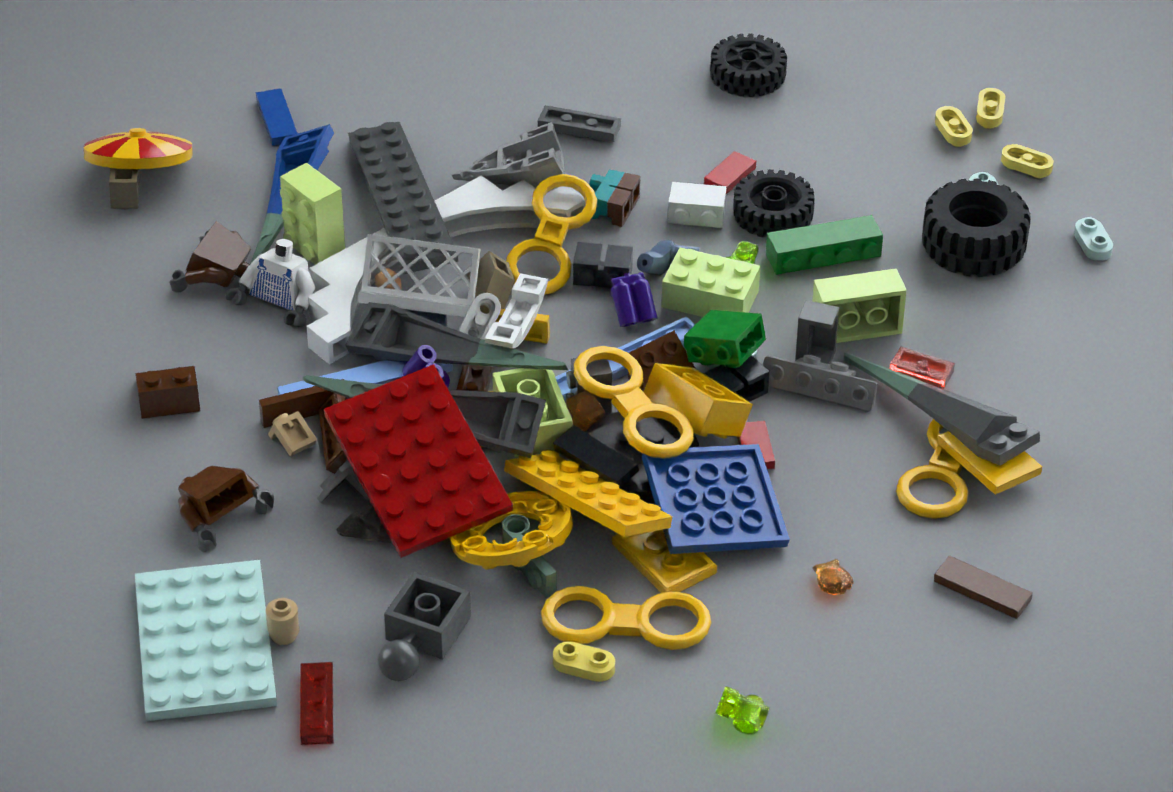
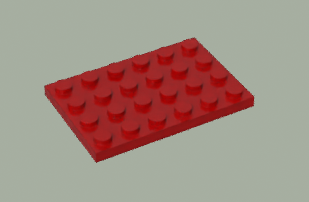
M434 364L324 409V416L400 558L513 511V503Z

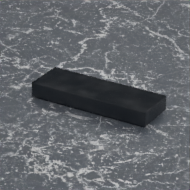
M575 425L553 442L554 449L557 452L578 463L588 471L597 473L601 479L618 484L619 488L639 472L638 463Z

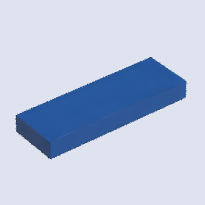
M282 88L256 92V100L272 146L281 145L285 137L298 134Z

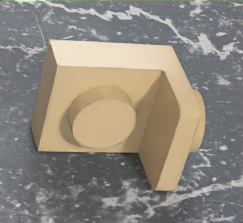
M299 411L291 415L284 413L273 420V425L268 434L271 440L276 437L279 439L290 457L315 445L317 438Z

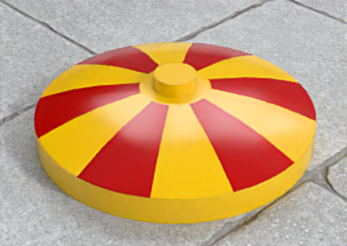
M133 128L129 132L102 136L88 141L83 146L84 159L87 162L97 166L117 169L169 167L187 162L193 157L192 143L190 141L170 134L146 131L143 128Z

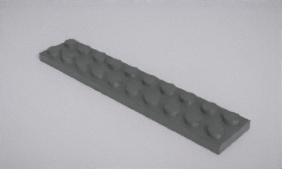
M385 122L381 126L359 128L354 132L348 133L349 142L387 236L454 245L400 122ZM391 243L395 249L401 245ZM406 245L398 251L406 265L419 256L413 246ZM419 247L422 252L428 249L425 247ZM433 249L426 255L434 267H438L447 260L440 249ZM446 250L450 256L456 253L455 251ZM458 256L453 259L455 262H459ZM421 259L410 269L413 272L429 269V267ZM398 261V263H399V265H400V268H401V270H402L404 267H403V266L401 265V263Z

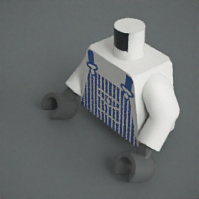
M279 239L276 241V248H272L264 254H259L238 281L240 283L239 287L231 288L226 292V299L231 301L235 294L238 293L239 297L235 305H243L247 301L246 290L249 289V295L288 309L289 311L284 316L285 324L291 326L294 323L296 327H303L306 324V316L303 314V311L308 309V296L314 293L315 285L308 271L306 259L292 254L293 242L287 239Z

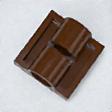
M675 330L629 352L638 361L643 370V383L640 386L643 392L655 363L695 368L692 362H688L687 352Z

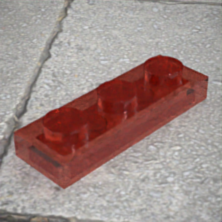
M333 662L301 663L300 665L301 745L334 744Z

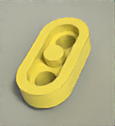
M986 88L979 93L976 121L984 128H995L1001 125L1003 121L1005 94L1001 90Z
M951 106L937 109L935 124L946 141L956 147L969 144L972 140L973 129L962 112Z
M1010 144L1002 149L1001 162L1011 170H1016L1035 178H1044L1052 173L1054 161L1048 154L1017 144Z
M562 642L553 650V666L561 673L596 682L609 680L615 673V658L606 650L575 642Z

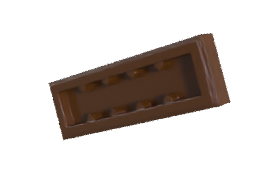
M333 393L318 409L326 470L334 474L348 460L324 416L325 408L345 400V396Z

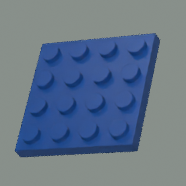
M759 444L690 447L681 455L666 459L642 455V461L655 505L659 506L661 511L672 516L671 528L663 529L670 554L788 546L790 538Z

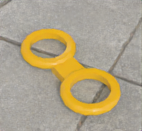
M554 175L538 184L532 196V206L535 215L541 220L533 239L524 240L515 245L506 258V262L509 263L516 282L520 275L517 262L521 256L532 251H544L553 255L559 262L560 271L555 278L548 281L544 295L561 289L570 278L572 264L568 253L562 248L568 230L580 228L588 223L596 212L597 198L593 188L586 181L574 175ZM571 187L581 193L585 199L586 206L576 216L558 217L546 209L543 202L544 196L553 188Z
M608 346L592 347L579 354L574 362L575 378L579 385L589 393L601 398L612 399L611 403L625 418L623 421V434L632 447L647 456L663 459L677 457L689 449L693 442V428L690 422L678 410L651 402L640 389L643 383V370L633 356L621 349ZM595 360H612L624 366L631 375V378L622 385H604L594 380L588 374L586 367ZM644 418H662L675 425L681 437L672 444H654L639 435L636 424Z
M934 419L929 423L927 430L929 444L935 450L929 460V465L917 466L906 471L899 478L896 488L899 502L908 511L920 517L932 519L949 517L959 512L967 503L969 493L965 481L959 476L963 466L937 444L938 435H940L939 432L943 426ZM921 479H939L948 483L954 489L956 495L951 501L944 504H925L916 500L911 495L909 487Z
M572 586L554 592L545 600L541 610L542 624L550 635L562 642H575L579 644L594 642L603 638L609 632V635L639 637L642 635L646 641L659 648L669 650L686 649L698 644L708 634L711 625L709 610L702 601L690 594L677 591L661 592L649 597L642 605L612 603L607 595L595 588ZM583 600L598 606L603 616L595 626L575 630L561 625L554 617L556 609L564 603ZM665 606H679L691 611L697 617L698 623L690 632L682 635H668L654 629L649 622V618L657 609Z

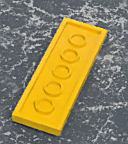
M544 450L541 454L532 455L531 458L519 455L518 458L505 461L504 471L624 537L671 528L672 516L661 511L659 506L642 501L637 494L627 493L620 489L618 484L599 478L597 473L580 468L578 463L561 458L559 453L555 451Z

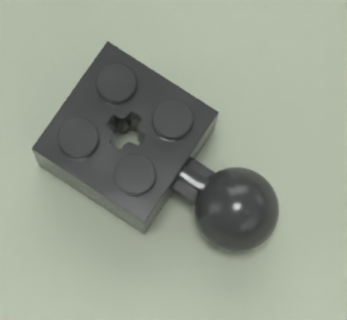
M413 572L384 613L385 638L390 642L384 645L379 653L378 664L381 672L387 678L394 681L409 679L416 673L419 667L418 651L443 660L471 618L470 591Z

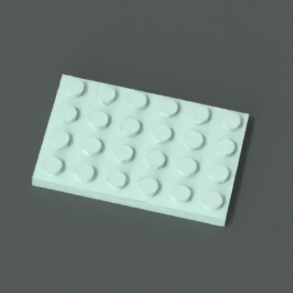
M260 560L135 573L146 722L277 706Z

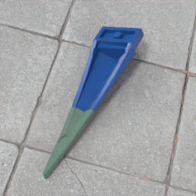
M330 124L285 137L276 152L273 184L267 214L251 263L259 254H264L269 250L284 226L282 198L280 195V176L305 163H308L316 170L319 169L329 152L327 147L334 135Z

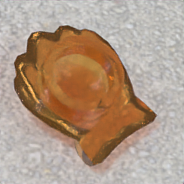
M838 559L816 564L812 567L817 573V582L820 589L828 594H845L854 584L852 576L839 565Z

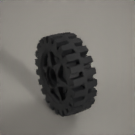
M749 33L748 37H744L743 34H737V38L732 35L728 36L727 40H720V44L716 43L714 49H712L710 61L711 79L714 80L716 86L720 85L721 90L725 91L728 89L729 94L733 95L735 92H738V96L744 97V94L748 93L749 97H755V93H758L759 96H763L765 91L770 94L774 92V88L779 89L785 81L787 54L785 49L780 47V43H773V39L769 37L764 40L763 35H758L757 38L754 37V34Z
M770 169L765 174L761 170L757 171L756 176L751 173L747 175V179L743 177L740 183L736 185L733 214L736 222L740 223V227L743 229L747 228V232L751 234L757 231V236L763 237L769 232L809 226L810 221L813 219L814 190L810 188L808 181L804 182V178L801 176L795 178V174L792 172L785 175L784 170L774 173V169Z

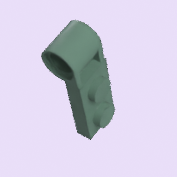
M519 514L507 516L502 522V544L512 541L513 538H517V542L522 541L523 536L530 532L528 518ZM543 556L530 560L525 566L514 567L518 571L521 570L528 578L530 585L534 589H538L546 598L557 591V571Z

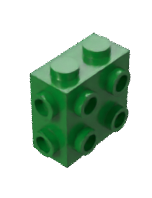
M710 310L684 335V348L687 351L688 362L701 363V365L705 366L717 364L726 365L729 368L740 367L766 340L762 314Z

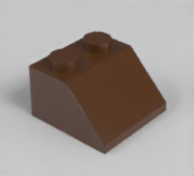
M195 366L136 373L142 419L200 411Z

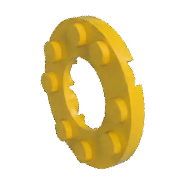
M522 491L508 493L507 495L513 503V511L450 537L453 552L461 560L481 566L486 570L496 568L497 566H525L530 560L540 557L565 543V539L573 528L571 509L569 506L543 492ZM513 514L523 515L526 518H531L541 523V525H538L539 530L526 533L522 538L523 540L517 542V538H513L512 541L505 544H498L496 540H492V544L487 542L486 537L483 536L493 525L502 522L507 516Z

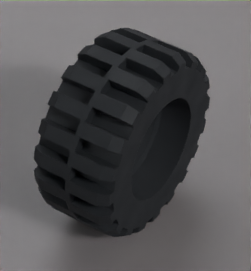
M974 178L972 181L960 179L957 183L949 182L943 188L940 187L932 193L926 202L922 230L923 247L931 259H935L934 261L939 266H946L948 271L953 273L961 272L964 276L970 277L971 274L978 275V277H986L987 274L991 273L997 275L1002 273L1003 270L1011 269L1023 258L1027 249L1031 214L1021 196L1016 191L1011 192L1010 187L1004 184L1000 186L995 181L989 180L986 182L978 178Z

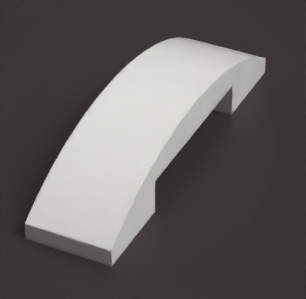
M520 273L512 288V299L499 322H493L485 337V343L508 348H516L521 344L537 316L546 291L548 279Z

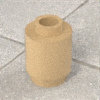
M277 598L268 603L266 606V620L269 637L279 645H288L294 642L299 634L297 604L288 598Z

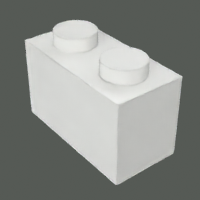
M672 182L668 205V224L722 228L726 207V186Z

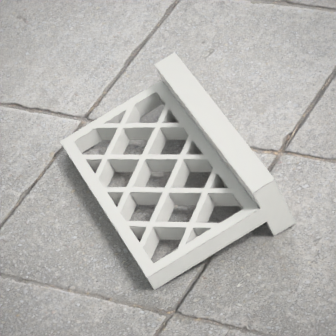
M368 234L362 287L358 294L357 303L388 304L402 309L465 317L471 303L475 299L481 249ZM374 241L385 242L391 250V253L381 261L373 253ZM391 243L401 245L395 249ZM406 245L413 246L419 254L408 265H406L398 253ZM419 247H425L428 249L422 252ZM433 249H440L447 258L437 268H434L426 257ZM446 250L455 251L456 253L450 256ZM462 252L473 254L472 265L462 272L453 259ZM394 255L404 268L391 277L382 264ZM372 259H373V261L376 263V265H374V266L371 268V266H372ZM423 259L432 272L419 281L410 268ZM450 262L459 276L447 285L438 271ZM379 267L388 281L380 287L369 286L371 273ZM406 271L416 283L408 291L401 290L394 281ZM469 272H471V273H470V281H469V279L466 277V275H467ZM435 275L444 288L436 294H429L422 284ZM460 279H463L469 287L467 299L458 298L450 289ZM391 283L395 289L385 287ZM419 287L423 293L413 291ZM447 291L450 296H443L441 294Z

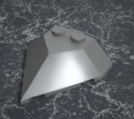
M553 122L524 132L520 135L521 140L500 146L473 162L474 165L470 166L467 170H459L452 175L453 179L472 181L482 175L493 184L514 185L524 179L532 186H538L541 181L550 176L565 174L564 158Z

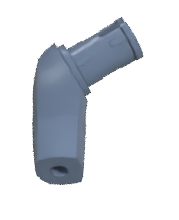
M663 240L658 242L649 252L640 254L637 259V268L645 273L661 275L669 269L680 247L698 252L700 247L675 245V242H672V240Z

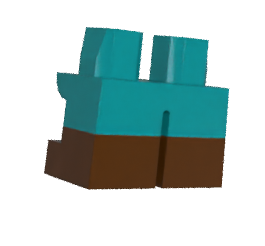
M609 169L606 176L593 174L589 185L595 192L597 207L592 219H597L600 215L612 218V225L623 227L640 198L641 176Z

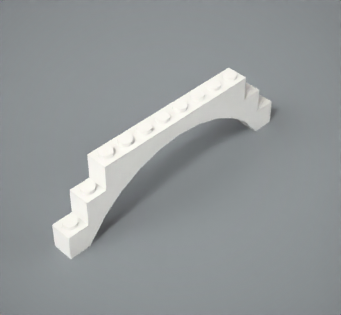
M481 175L435 200L450 237L495 228H538L541 221L535 215L532 206L533 191L536 188L524 179L505 190H501ZM558 187L547 193L543 198L546 209L558 217L576 216L586 206L584 197L571 187ZM385 228L373 233V235L387 236ZM367 237L309 268L310 276L315 285V293L308 296L309 318L314 321L307 325L308 348L329 365L349 354L345 344L352 334V324L360 304L357 302L358 294L362 287ZM374 241L373 253L381 261L391 253V250L385 242ZM393 255L382 265L385 268H390L391 266L396 264L398 260ZM372 259V266H371V268H372L374 265H376V263L373 261V259ZM379 267L371 273L369 286L375 282V275L381 271Z

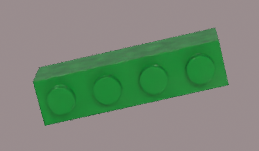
M873 215L767 233L766 256L776 275L881 257L883 234Z

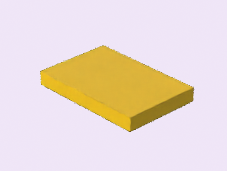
M949 431L938 435L937 444L995 495L1041 475L1043 466L1025 451L999 466L975 455Z
M663 529L628 537L620 534L612 536V545L660 593L681 592L717 573V565L704 552L670 554Z

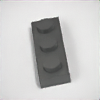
M547 105L544 106L537 120L538 127L553 122L555 131L558 133L609 142L615 141L621 128V118Z

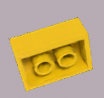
M655 363L644 389L645 395L653 404L666 405L678 410L690 422L693 433L707 437L708 434H713L723 439H726L727 436L740 437L753 406L752 403L692 367Z

